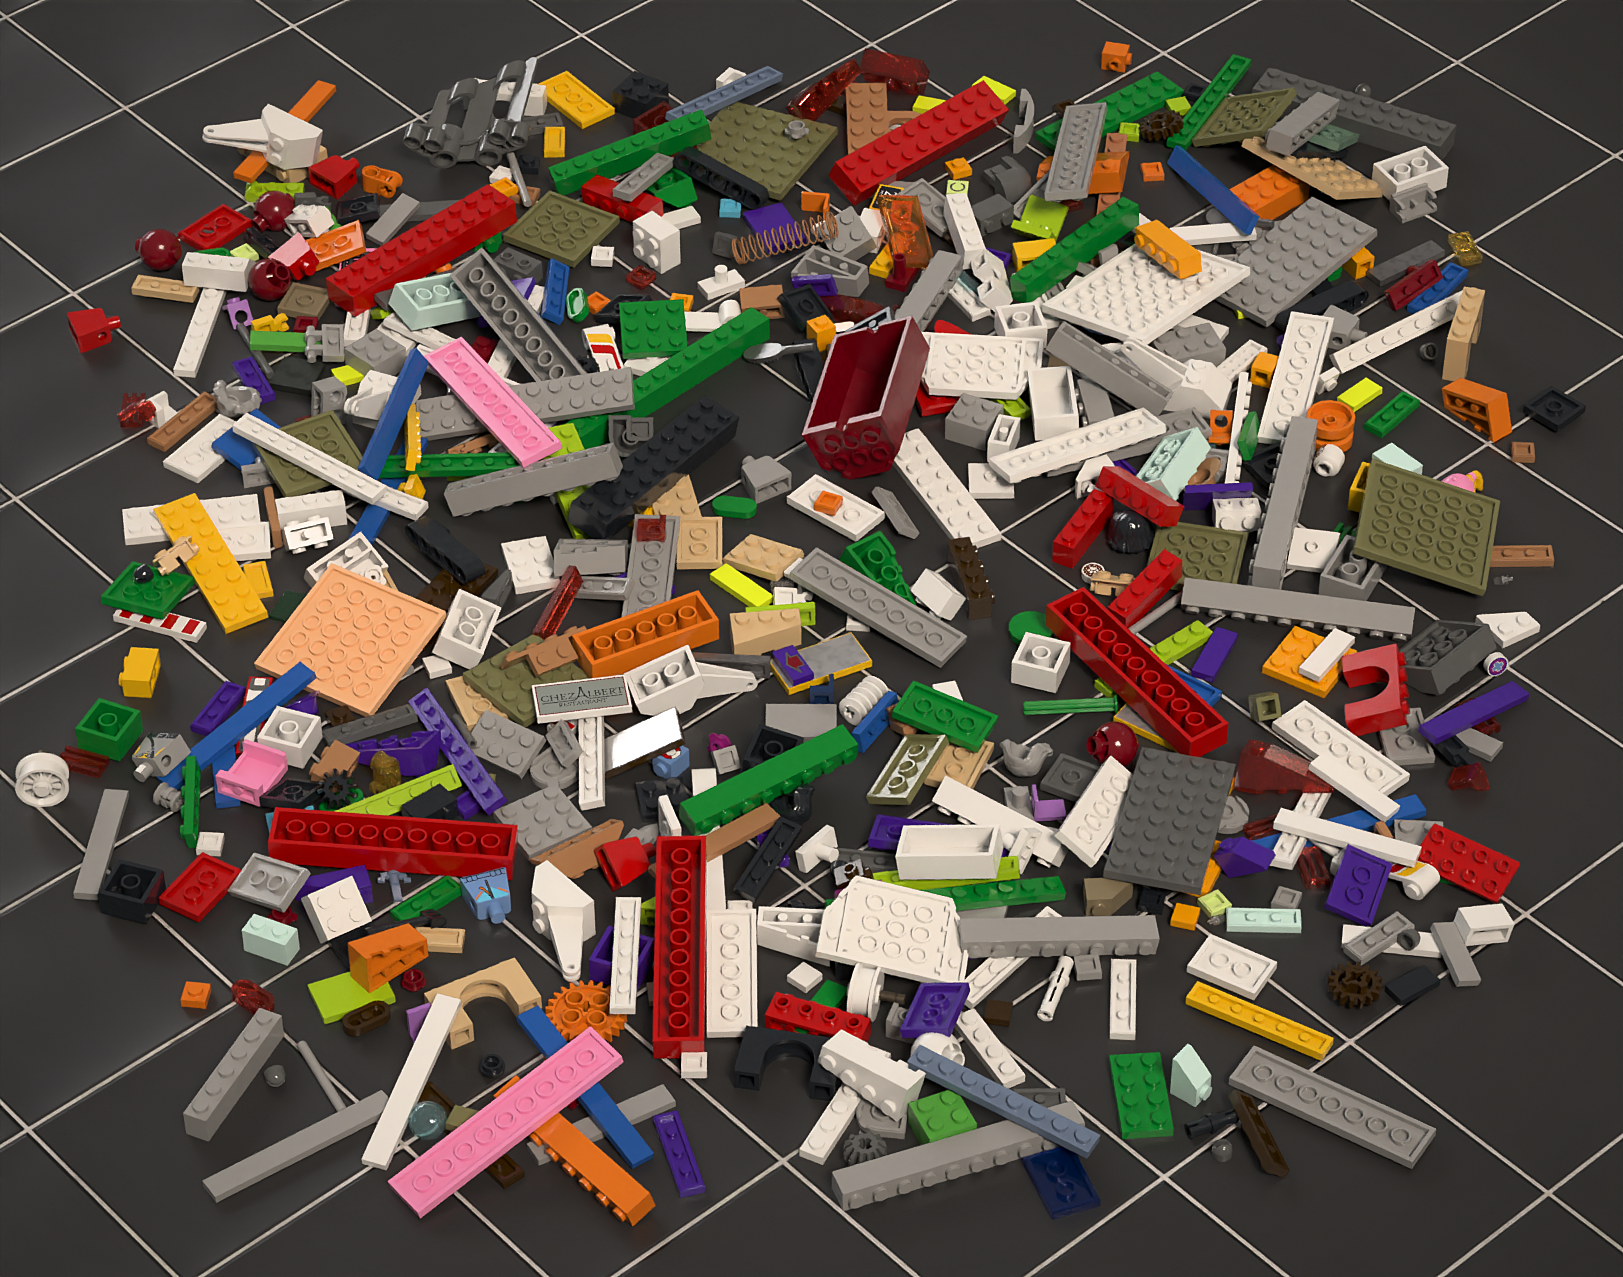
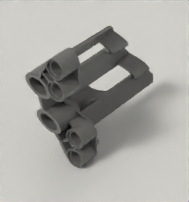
M532 57L526 62L523 60L512 61L503 66L498 72L497 77L479 83L475 78H467L457 82L450 90H441L428 122L424 124L411 123L407 126L403 139L404 145L415 153L430 158L433 166L444 169L454 166L457 161H476L483 166H493L501 161L503 154L525 147L531 126L522 121L539 59ZM516 78L517 81L508 114L504 118L497 119L493 115V110L500 85L507 79ZM467 96L470 98L462 129L453 124H445L451 102L459 97Z

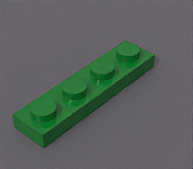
M195 755L186 756V766L182 767L185 786H182L181 791L185 803L181 805V816L184 820V825H180L181 839L186 840L188 848H196L199 838L201 768Z

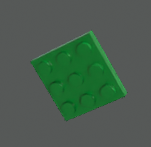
M684 299L619 303L623 359L674 356L687 348Z
M132 561L101 595V604L164 620L192 588L194 577L173 571L169 575L164 574L162 576L158 572L157 567L149 566L154 574V578L148 583L141 584L136 582L134 576L135 569L141 563Z

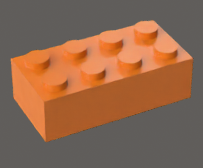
M1272 165L1229 190L1260 216L1259 218L1273 220L1308 200L1310 185L1276 165Z

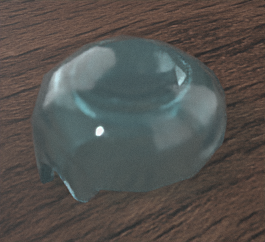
M433 1101L419 1102L412 1108L408 1118L412 1133L423 1140L437 1138L444 1131L447 1121L445 1108Z

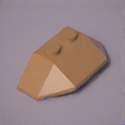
M610 819L531 858L530 861L538 866L548 860L566 877L571 879L579 878L584 875V871L590 868L601 867L594 849L602 844L619 840L624 827L623 821Z

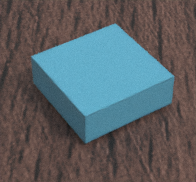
M721 199L719 217L740 218L742 204L733 199Z

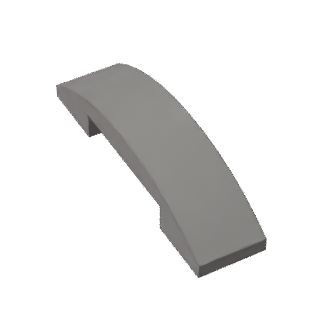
M1021 89L1019 117H1025L1024 125L1015 126L1014 154H1018L1025 148L1033 134L1034 103L1026 89Z

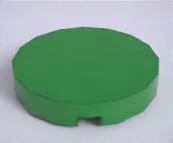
M1036 611L1018 613L1009 622V637L1019 646L1026 632L1053 638L1054 633L1045 625L1046 615Z

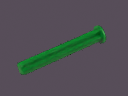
M1117 695L1107 698L1025 701L1023 703L1024 715L1114 711L1117 714Z

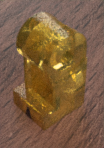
M378 751L370 762V767L373 769V781L369 784V790L374 794L401 785L398 760L388 756L383 751Z

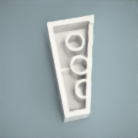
M840 1030L822 1046L818 1063L826 1070L832 1072L846 1085L852 1087L863 1098L869 1100L895 1121L901 1119L908 1112L909 1102L918 1099L926 1075L925 1072L919 1069L916 1072L909 1069L908 1064L902 1060L895 1062L887 1058V1053L880 1049L876 1051L870 1049L867 1042L843 1030Z

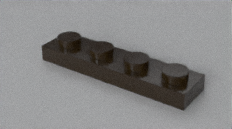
M1234 1089L1228 1097L1233 1105L1234 1112H1236L1242 1123L1243 1131L1251 1141V1148L1257 1153L1261 1161L1262 1169L1268 1174L1284 1177L1290 1170L1252 1095Z

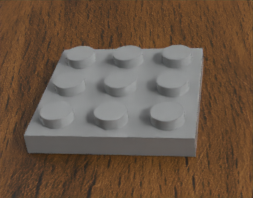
M556 784L493 812V818L498 824L518 825V849L529 862L531 858L592 829V826Z

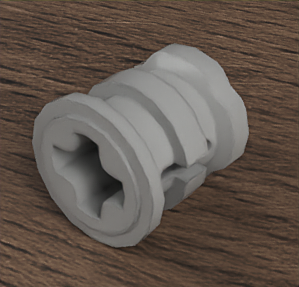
M166 782L161 783L153 795L154 804H161L165 808H170L173 812L179 811L181 805L185 802L182 798V791L169 787V784Z

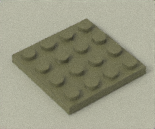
M1295 88L1225 97L1192 139L1194 147H1209L1212 144L1219 143L1224 145L1234 141L1243 142L1244 139H1251L1253 137L1263 139L1268 129L1275 125V122L1297 95Z
M549 190L503 234L505 242L549 259H555L574 268L593 250V246H597L620 223L617 215Z
M333 410L278 428L286 434L360 472L358 467L363 456ZM251 441L253 448L284 497L300 496L332 485V483Z
M1178 522L1177 526L1171 527L1157 526L1147 566L1165 549L1183 560L1182 577L1171 588L1172 590L1182 591L1185 577L1238 584L1249 532L1225 530L1223 528Z
M535 633L463 673V680L523 727H527L537 721L532 685L589 679L585 672L574 663L539 677H535L527 660L502 670L500 665L505 659L504 656L515 650L518 653L524 651L526 646L535 642L538 645L544 643V640Z

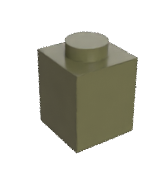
M1269 691L1247 696L1251 719L1264 721L1282 717L1279 695L1277 693Z

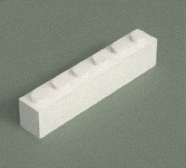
M946 775L932 800L939 805L937 810L949 816L952 812L959 815L957 820L966 825H971V823L976 825L999 824L1002 837L1006 833H1010L1017 838L1021 828H1037L1042 834L1032 854L1038 856L1037 862L1049 868L1051 864L1060 867L1069 850L1068 847L1063 845L1054 836L1056 832Z

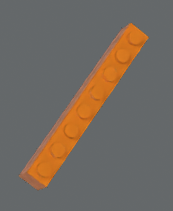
M517 1075L493 1095L494 1098L499 1097L521 1079ZM559 1112L528 1136L536 1146L540 1147L543 1144L547 1148L545 1153L553 1162L558 1160L563 1164V1170L570 1177L575 1175L579 1179L580 1185L587 1192L592 1190L596 1194V1199L604 1207L609 1205L613 1209V1214L621 1222L626 1220L633 1227L656 1206L650 1192Z

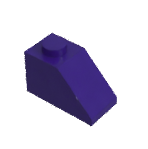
M1244 837L1223 840L1214 855L1228 878L1266 871L1276 856L1274 851Z

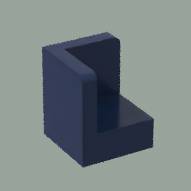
M829 674V686H810V704L834 703V674Z

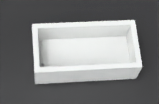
M1071 367L1027 369L1028 394L1035 441L1045 440L1079 429V415Z
M1000 825L903 826L895 856L900 880L997 878L1003 851Z

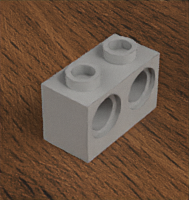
M335 376L312 382L311 417L333 410L341 424H345L346 413H344L347 388Z

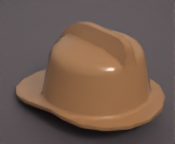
M1216 457L1205 459L1197 467V472L1188 480V485L1216 484L1214 475L1219 470L1221 461Z

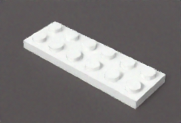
M257 494L200 500L215 526L260 522ZM162 505L122 509L126 545L170 541L154 515L153 509Z
M1306 700L1272 722V729L1313 759H1316L1323 752L1386 796L1409 781L1410 774Z
M1111 755L1104 761L1054 835L1091 868L1097 863L1116 833L1133 778V774Z
M756 909L706 910L707 1038L743 1037L746 1025L758 1027Z

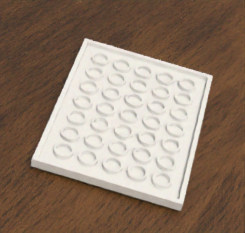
M1133 244L1042 304V311L1053 317H1058L1070 323L1100 332L1103 335L1117 338L1120 341H1124L1126 337L1131 336L1148 345L1250 275V267L1198 250L1201 253L1202 272L1191 275L1186 279H1179L1151 256H1148L1142 249L1138 248L1136 244Z

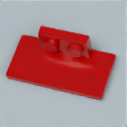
M1438 824L1432 825L1421 843V853L1417 860L1436 868L1440 878L1494 903L1499 902L1520 867L1518 861Z

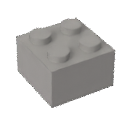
M852 205L835 215L839 230L838 237L831 238V240L824 239V243L829 251L854 261L877 248L873 238ZM824 222L825 229L823 232L826 237L830 238L826 222ZM832 222L833 233H834V235H835L834 225H833V222ZM818 226L817 231L823 239V234Z
M378 329L373 330L344 348L345 364L364 375V377L370 370L395 376L401 372L406 361V347Z
M963 393L945 418V439L986 451L999 414L1003 415L1004 405Z

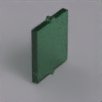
M286 590L269 614V619L284 622L285 624L307 595Z

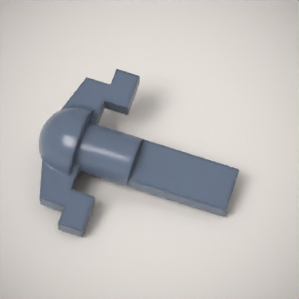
M396 870L380 873V877H377V883H385V879L389 881L393 902H402L399 880H403V883H410L411 878H408L406 873Z

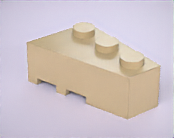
M799 608L731 613L730 637L733 654L761 656L762 653L771 650L776 651L790 645H801Z

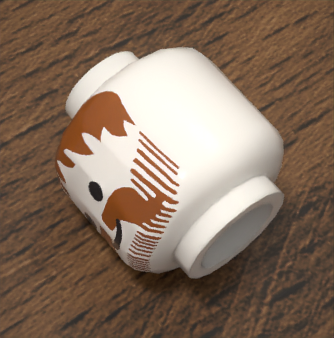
M1325 444L1318 449L1314 456L1313 467L1322 476H1335L1344 464L1345 455L1338 446Z

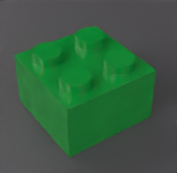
M98 698L75 728L78 749L120 762L143 732L141 711Z

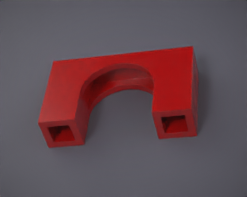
M1397 644L1342 656L1343 674L1349 688L1375 682L1388 684L1383 692L1371 699L1345 705V721L1349 731L1355 736L1407 725V715L1410 714V709L1405 698H1409V693L1404 682L1408 681L1405 668H1403V666L1407 665L1404 652L1399 651Z

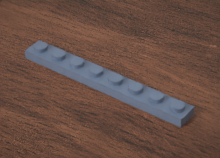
M766 66L666 112L665 119L672 121L700 109L707 116L782 81L783 73Z
M922 1045L917 1047L907 1061L909 1069L915 1072L918 1069L925 1072L926 1078L1086 1159L1100 1141V1134Z

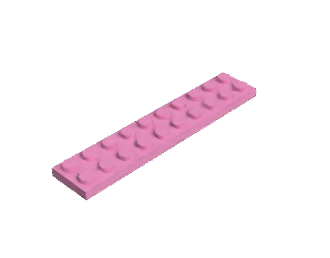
M462 337L424 356L429 363L428 366L523 468L562 449L560 440Z
M590 1026L388 1181L390 1188L419 1218H422L623 1063L622 1056Z

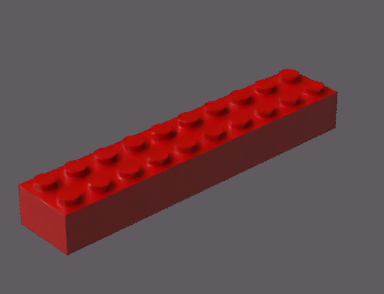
M983 80L839 159L834 163L828 176L855 206L873 196L880 184L889 185L895 181H900L1000 125L1009 109Z
M489 184L485 185L327 277L328 299L351 313L354 317H357L378 304L374 300L376 293L394 288L396 283L421 279L516 223L515 201Z
M1082 587L1046 605L1045 625L1060 640L1070 642V649L1180 754L1201 757L1227 743L1229 723L1088 590Z
M275 807L268 839V852L270 858L296 865L352 868L365 865L367 870H396L405 873L467 877L505 867L507 879L513 880L518 848V825Z
M657 836L653 995L654 1059L681 1058V1052H705L706 836Z

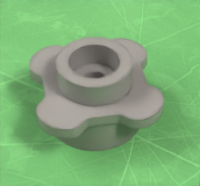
M799 120L790 122L789 128L785 129V133L790 134L793 139H799L804 134H809V129L805 128V123Z

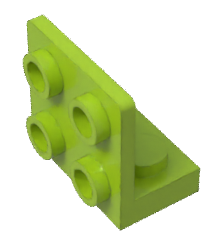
M1030 195L1021 220H1013L1011 228L1016 234L1030 239L1043 240L1054 238L1056 242L1069 208L1066 205L1045 201L1044 198Z

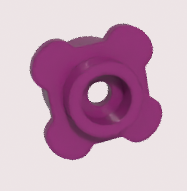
M716 733L709 735L710 744L707 746V750L710 754L712 751L731 746L730 739L726 735H717Z

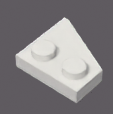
M1527 612L1477 615L1475 623L1489 624L1494 641L1502 648L1538 633L1540 630V624Z

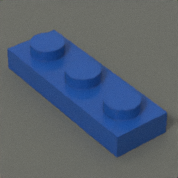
M888 691L853 730L852 737L858 743L857 752L864 753L888 726L889 719L886 708L898 703L896 692Z

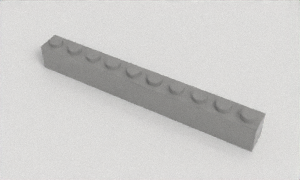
M1186 577L1181 600L1182 610L1189 614L1205 612L1209 616L1217 618L1227 615L1231 616L1234 620L1240 621L1250 618L1254 619V622L1262 624L1273 621L1277 622V625L1289 627L1291 624H1295L1307 630L1318 627L1330 633L1336 628L1346 631L1347 634L1359 636L1360 633L1369 634V637L1375 639H1382L1383 636L1392 637V640L1398 642H1406V639L1411 640L1415 616V607Z
M1073 1101L1048 1108L1085 1127V1121ZM1008 1119L833 1171L832 1190L842 1210L846 1211L876 1201H883L896 1195L906 1194L916 1189L930 1187L943 1181L953 1180L973 1172H980L993 1166L1003 1165L1020 1158H1027L1040 1152L1050 1151L1061 1145Z

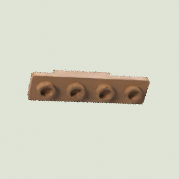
M574 626L567 629L561 636H557V634L549 636L544 640V643L539 645L537 642L532 643L519 653L517 650L512 651L504 656L505 659L500 667L503 670L527 660L535 677H539L573 663L578 659V656L570 643L572 642V635L587 629L585 626L580 628Z

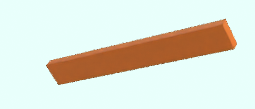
M318 80L288 113L308 123L336 92V85ZM253 150L233 172L234 178L252 184L270 163L265 160L262 152Z

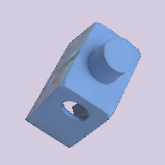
M505 867L460 878L462 898L477 919L490 918L495 924L504 921L505 914L511 911L510 891Z

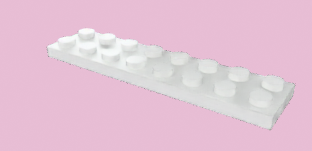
M1291 311L1257 435L1258 443L1273 445L1279 442L1281 444V440L1286 439L1284 437L1285 424H1290L1291 417L1306 418L1308 409L1312 406L1319 375L1321 374L1334 325V318Z
M1140 408L988 458L989 466L1010 484L1019 483L1023 479L1036 477L1050 470H1058L1063 466L1076 464L1081 460L1097 457L1108 451H1116L1126 445L1137 444L1144 439L1155 438L1160 434L1166 433V425L1145 408Z
M920 429L905 432L900 450L892 465L949 539L970 537L972 545H976L977 548L1000 541L1001 532Z

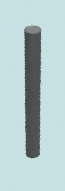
M239 323L236 328L250 349V333L244 323ZM250 350L266 377L272 379L274 372L262 352Z

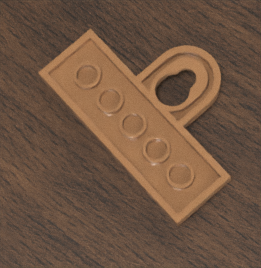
M846 83L848 154L892 131L889 128L894 124L903 125L921 114L914 111H887L886 83Z

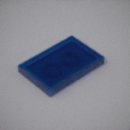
M1061 1146L1023 1157L1022 1163L1052 1220L1101 1206V1199L1075 1152Z

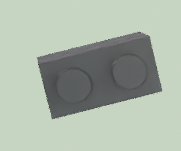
M996 194L971 206L981 237L1013 222L1014 205L1000 194Z

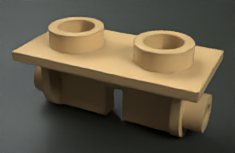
M191 535L186 538L182 536L173 543L174 546L167 551L163 549L154 556L153 566H160L157 570L162 576L164 574L169 575L180 567L176 558L180 557L183 563H186L196 556L200 549L196 543L190 544L192 542Z
M1097 571L1091 577V580L1096 582H1091L1090 591H1094L1095 594L1111 596L1113 587L1116 588L1115 596H1119L1135 578L1131 574L1114 576L1108 571Z

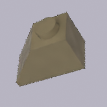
M1110 878L1084 879L1083 900L1086 916H1111L1132 898L1133 883Z

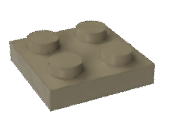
M293 282L278 305L277 312L278 314L285 313L288 317L310 316L318 317L319 320L331 300L328 299V292L325 288Z

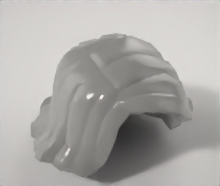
M218 380L215 383L213 392L216 396V404L224 416L238 418L252 412L254 409H259L262 399L260 398V392L256 389L245 386L226 388L227 383L223 380Z
M1005 739L1000 743L1008 771L1019 777H1032L1036 775L1041 769L1044 760L1053 755V749L1047 743H1037L1031 748L1011 742L1009 739Z

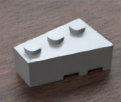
M815 245L809 249L791 272L792 278L793 276L832 274L838 289L837 295L859 297L869 284L867 265Z
M559 539L554 549V577L603 573L621 575L622 572H626L628 567V540Z

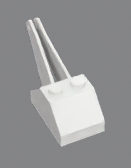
M267 104L262 110L261 119L209 125L204 128L202 138L207 143L260 151L267 162L285 170L309 167L317 161L323 130Z
M1129 336L1124 339L1121 347L1123 353L1142 372L1174 392L1163 410L1177 412L1195 407L1199 414L1205 418H1210L1211 410H1226L1231 396L1232 383L1213 363L1194 359L1181 363L1144 344L1135 337ZM1219 415L1215 419L1222 421L1223 415Z
M370 370L361 381L357 395L346 400L344 413L352 415L353 423L375 429L398 377ZM421 384L411 404H415L416 400L421 396Z
M689 645L624 673L640 713L656 716L674 707L681 714L690 710L699 698L748 692L754 690L758 685L752 672L696 662Z
M546 860L535 867L531 905L533 910V927L538 933H542L546 938L552 940L563 978L566 981L573 982L578 980L581 975L583 942L596 935L594 900Z

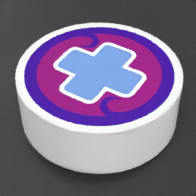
M1495 652L1485 659L1483 666L1489 675L1498 676L1506 670L1508 660L1502 653Z

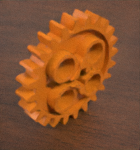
M580 980L579 986H575L571 982L570 989L561 987V994L554 992V999H549L548 1006L545 1008L546 1016L564 1039L570 1042L590 1026L603 1039L612 1042V1035L619 1037V1029L624 1030L625 1022H627V1014H610L611 985L603 988V982H600L597 986H594L593 980H590L588 985H584V982Z

